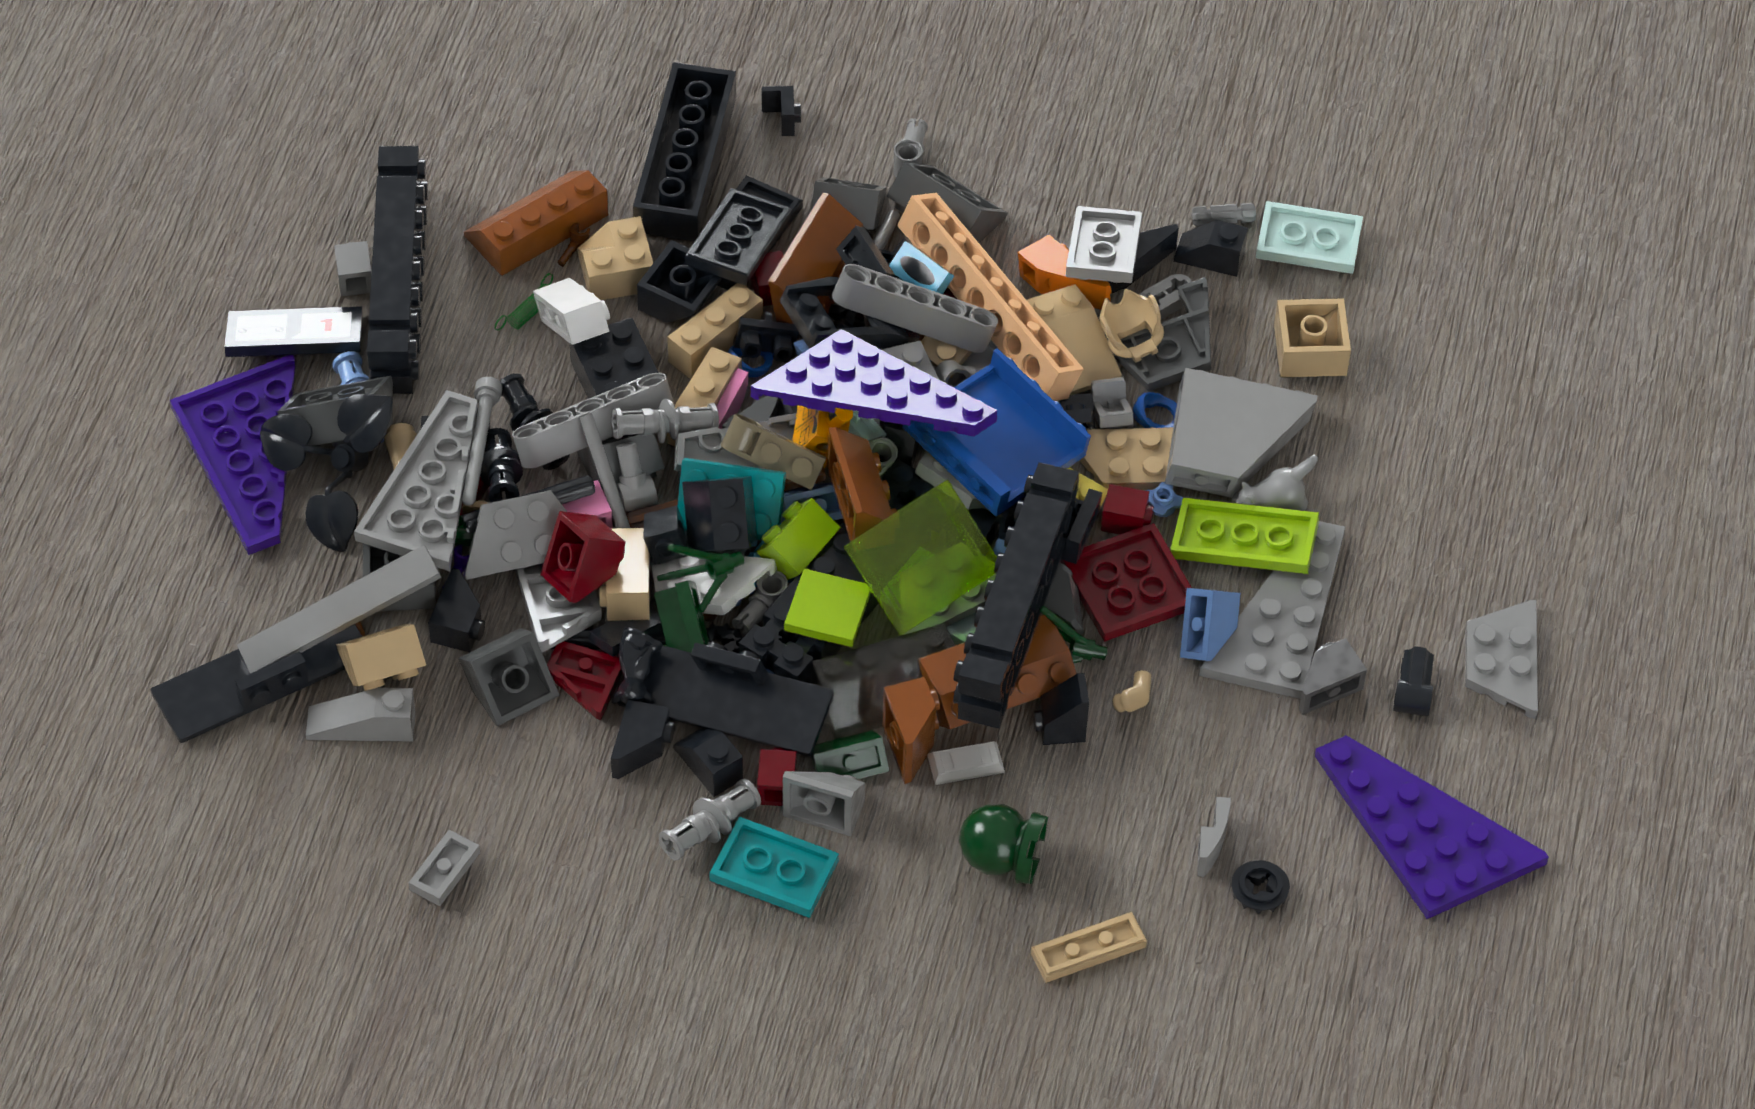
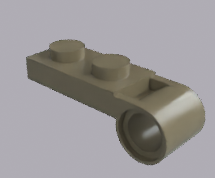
M740 414L734 415L721 443V447L758 466L768 470L786 472V479L810 490L813 489L827 458L763 428L760 423Z

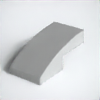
M1216 797L1213 827L1201 826L1198 843L1197 876L1204 877L1220 854L1227 831L1231 798Z

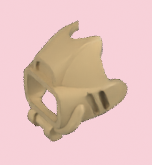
M1125 289L1123 298L1118 304H1114L1105 298L1099 320L1104 333L1109 339L1107 344L1111 351L1117 356L1132 358L1135 363L1141 361L1142 357L1149 354H1157V346L1163 339L1164 328L1161 324L1160 310L1155 297L1150 295L1146 298ZM1143 329H1148L1152 335L1149 340L1127 348L1120 340Z

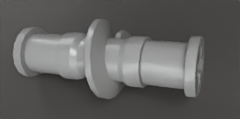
M663 399L660 402L659 408L654 410L651 408H641L634 411H621L620 408H614L611 418L612 432L615 439H621L623 435L641 434L642 436L656 433L659 443H664L666 433H670L671 438L676 440L678 433L713 427L719 428V414L715 403H709L707 407L689 408V406H680L675 408L670 399Z
M741 779L736 783V787L725 795H720L714 800L709 798L696 800L693 805V815L685 818L681 824L672 830L667 829L659 834V842L663 851L671 859L679 860L684 856L686 850L706 839L712 843L719 842L721 840L720 833L723 835L731 833V822L736 820L740 814L749 808L756 809L760 806L761 797L757 788L749 780Z

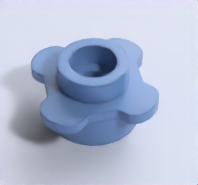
M1161 482L1157 488L1145 490L1150 491L1149 505L1154 506L1153 514L1156 516H1170L1176 508L1181 507L1183 497L1173 491V485Z

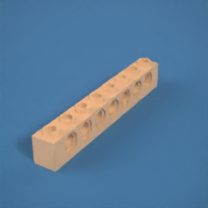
M937 193L911 196L897 225L899 229L909 238L913 246L954 275L948 288L958 300L984 308L995 314L998 318V324L991 340L1006 357L1011 358L1024 374L1030 379L1035 380L1053 401L1068 399L1084 370L1083 367Z

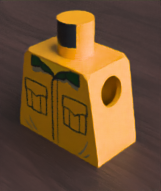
M797 406L793 442L827 457L829 428L837 427L849 432L853 410L836 408L835 413ZM827 458L823 465L824 468L827 466Z

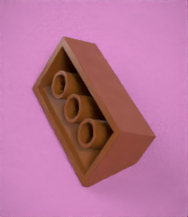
M589 170L572 171L464 231V236L495 270L503 276L570 238L571 226L573 224H580V232L609 215L607 189Z
M828 193L821 194L768 281L776 322L794 324L780 302L786 286L825 277H840L846 264L836 248L855 226L864 227L863 223ZM828 296L817 297L827 314H829V308L835 301L830 300Z
M1044 614L1040 616L1012 696H1009L1007 709L1040 698L1041 695L1077 674L1068 646L1055 624ZM965 642L918 658L922 676L925 677L929 689L936 690L939 698L940 709L936 710L939 726L950 730L970 723L969 721L958 719V704L953 703L954 692L958 682L953 680L954 671L958 660L964 661Z

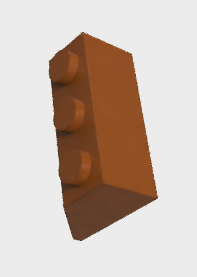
M837 427L829 428L827 469L853 551L894 544L895 529L900 528L897 510L895 508L890 509L888 503L890 500V490L887 481H881L879 475L881 472V462L878 453H872L867 439Z

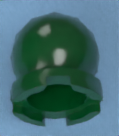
M988 804L974 809L964 820L960 829L959 843L962 855L972 867L984 874L1003 875L1013 870L1017 883L1032 884L1040 862V858L1034 857L1038 840L1045 842L1048 817L1041 815V813L1033 812L1030 819L1025 821L1016 809L1005 804Z

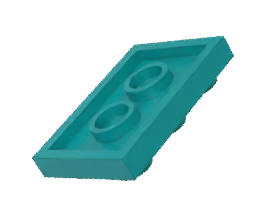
M684 458L681 466L677 506L685 526L683 481L752 476L757 539L762 540V536L772 526L776 524L779 526L781 524L786 472Z
M739 817L709 873L710 881L810 918L839 862V853Z

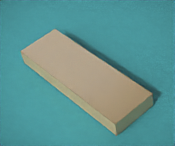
M1129 912L1031 947V955L1045 983L1146 948L1147 940L1133 913Z

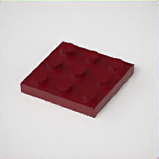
M1155 523L1084 547L1077 564L1062 559L1060 562L1072 571L1071 578L1078 588L1079 598L1104 642L1184 614L1187 588H1192Z

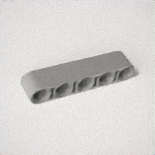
M847 264L843 267L832 294L833 300L844 308L976 353L986 351L998 324V318L995 314L984 308L856 264Z
M664 373L645 375L517 428L513 431L512 436L522 467L536 468L588 447L579 419L584 415L593 414L601 441L613 436L611 418L614 408H620L621 411H634L641 408H651L654 410L659 408L660 402L663 399H670L675 407L666 375Z

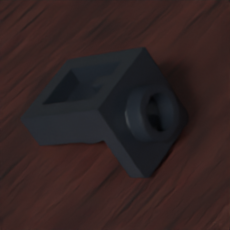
M1092 394L1070 395L1068 399L1059 400L1064 411L1077 423H1081L1085 428H1095Z

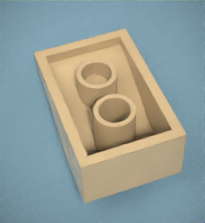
M1076 284L1027 299L1028 303L1084 369L1070 395L1090 390L1091 383L1094 380L1119 378L1122 376L1113 352L1107 344L1108 340L1094 307Z

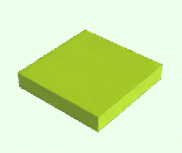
M804 568L784 623V631L853 647L871 594L872 585Z

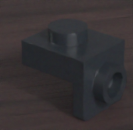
M763 86L761 88L762 112H781L782 136H795V123H801L800 103L794 104L793 86Z

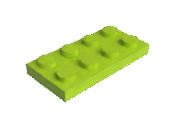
M1183 498L1170 551L1174 558L1179 560L1308 574L1319 525V512Z

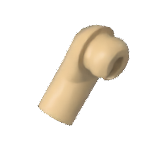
M1142 670L1135 672L1133 687L1125 689L1122 693H1118L1113 697V706L1116 711L1133 712L1148 704L1151 686V674Z

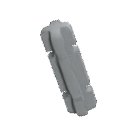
M1241 203V207H1237V204L1210 205V209H1206V206H1195L1192 208L1191 213L1192 222L1195 226H1202L1207 224V222L1215 220L1232 224L1237 223V220H1241L1242 223L1254 222L1256 218L1255 206L1253 203Z

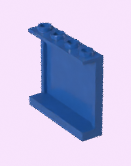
M998 348L993 350L989 365L954 387L996 409V423L975 437L958 434L953 431L934 430V424L912 420L910 426L903 425L902 427L995 516H998L1026 497L1024 495L1026 479L1028 475L1034 476L1038 462L1067 469L1086 456L1091 435L1081 423H1077L1068 415L1060 403L1053 401L1035 380L1030 379L1017 367L1016 363L1011 358L1006 357Z

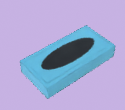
M907 241L903 243L889 265L894 274L903 281L940 294L944 293L954 278L953 274Z

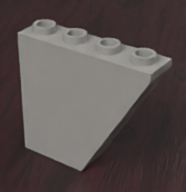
M1185 368L1178 391L1165 484L1232 498L1242 488V482L1247 483L1310 421L1318 395L1275 387L1265 383L1246 381L1236 377L1208 373L1203 370Z

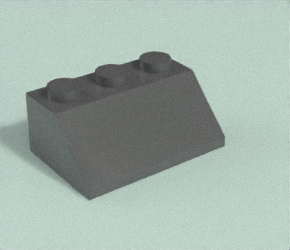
M904 162L887 194L888 198L896 202L894 207L904 213L911 196L937 193L978 243L991 233L1008 214V212L932 165Z
M386 376L295 393L277 413L278 415H298L311 425L313 432L311 440L307 445L320 447V444L331 443L333 447L346 444L344 438L347 435L341 432L337 423L341 404L348 397L356 394L391 396L393 398L392 377ZM393 405L388 428L393 424Z

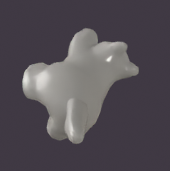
M1312 455L1294 468L1282 467L1275 469L1266 479L1254 486L1242 482V489L1232 497V502L1305 511L1308 500L1305 497V485L1302 478L1314 469L1318 457Z

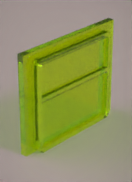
M948 479L843 546L899 636L996 574L994 573L997 556Z

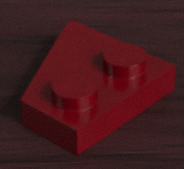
M565 641L557 644L547 664L554 682L593 717L602 720L623 673L619 657H612L609 654Z

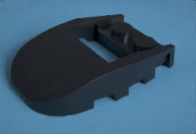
M825 277L788 285L782 294L780 302L809 349L841 330L835 327L817 298L819 296H828L830 300H833L832 294L839 277ZM867 315L865 316L869 321L870 327L842 329L881 350L916 342L920 338L919 333Z

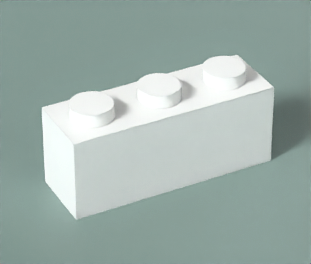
M571 278L533 291L541 321L573 345L609 332L606 320L610 319V313L606 303Z

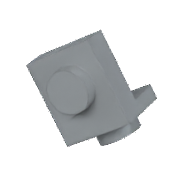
M1124 378L1092 381L1091 391L1094 401V416L1099 427L1120 429L1125 425H1133V411L1126 399V382Z

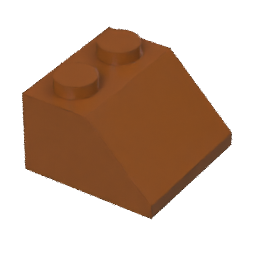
M925 677L884 687L883 729L904 784L910 783L914 779L927 754L934 746L935 730L939 729L936 710L940 709L939 698L935 689H929Z

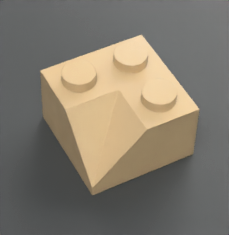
M641 216L609 221L577 248L587 291L594 293L600 300L637 294V284L653 264Z
M1344 298L1277 300L1274 330L1280 377L1347 376L1351 347Z
M414 624L398 625L336 644L338 653L353 686L363 685L364 691L385 685L384 678L392 676L393 680H403L419 674L417 668L426 666Z

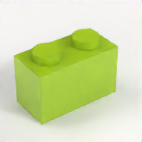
M813 498L801 504L798 501L791 504L782 514L785 520L779 526L777 524L772 526L762 536L761 539L764 541V544L756 551L761 558L774 559L777 567L776 571L783 573L787 580L800 575L803 569L809 565L841 528Z

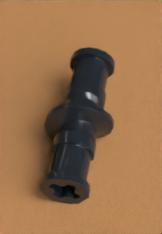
M510 374L500 380L503 387L501 396L505 398L513 415L510 420L512 431L553 413L548 408L538 409L534 397L529 394L524 386V378L521 374ZM570 454L544 464L542 467L545 470L558 468L568 460Z
M503 428L488 430L480 477L484 483L490 486L488 492L490 503L503 500L502 491H505L506 499L516 498L520 495L516 484L523 475V467L518 452L511 448L512 438L510 433ZM495 435H498L499 444L495 442Z

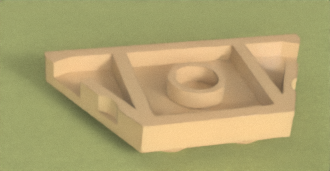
M1173 427L1086 429L1091 438L1086 456L1080 461L1086 470L1094 475L1096 483L1107 489L1109 484L1139 490H1153L1161 482H1165Z

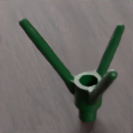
M669 544V551L706 560L703 565L658 575L657 580L661 582L707 572L710 578L714 579V582L698 608L700 612H704L720 585L727 579V574L733 573L734 568L744 564V557L740 552L731 555L728 553L711 554Z
M1045 606L1040 607V612L1060 628L1058 631L1063 640L1070 643L1069 650L1073 663H1079L1082 659L1090 661L1092 658L1105 660L1108 647L1097 645L1095 640L1083 637Z

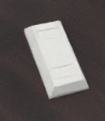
M995 741L927 754L935 785L1005 773L998 745Z

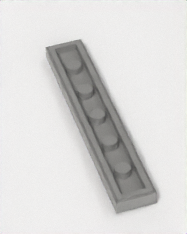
M422 545L237 644V647L249 672H255L292 654L304 652L442 577L425 545Z

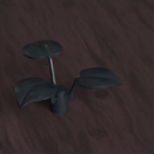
M356 394L344 400L338 411L337 423L341 432L347 435L344 438L346 444L338 445L334 449L307 445L312 437V427L304 418L295 414L273 416L261 427L260 438L267 459L274 467L283 471L297 469L304 463L307 451L331 456V462L335 469L342 472L338 478L325 488V495H314L308 500L305 512L310 532L320 543L338 552H345L347 550L348 542L358 523V506L355 499L345 491H332L346 478H351L353 476L352 471L363 470L368 463V452L374 450L383 440L391 419L393 398L391 396Z

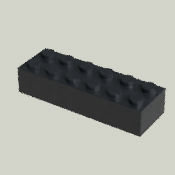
M673 62L633 204V217L641 216L645 234L696 241L700 235L737 97L736 71Z

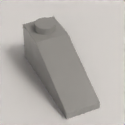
M374 688L309 706L306 740L413 742L416 714L413 688Z

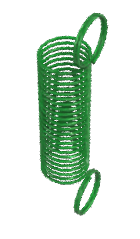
M548 273L547 275H545L541 281V287L539 288H542L543 286L545 287V285L548 286L547 284H543V281L547 276L552 275L551 281L548 284L550 285L553 282V274ZM534 293L508 315V318L509 316L510 318L512 316L513 319L515 317L519 322L518 324L520 325L518 326L520 327H514L515 329H520L539 312L535 303ZM502 315L496 321L495 330H501L505 326L506 321L509 322L507 316ZM505 317L503 325L496 329L499 320Z

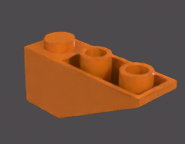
M1047 235L1018 251L1020 277L1039 293L1046 294L1076 284L1094 308L1102 310L1105 298L1111 302L1110 294L1112 290L1108 281L1081 280L1066 277L1069 249L1065 244H1060L1051 235Z

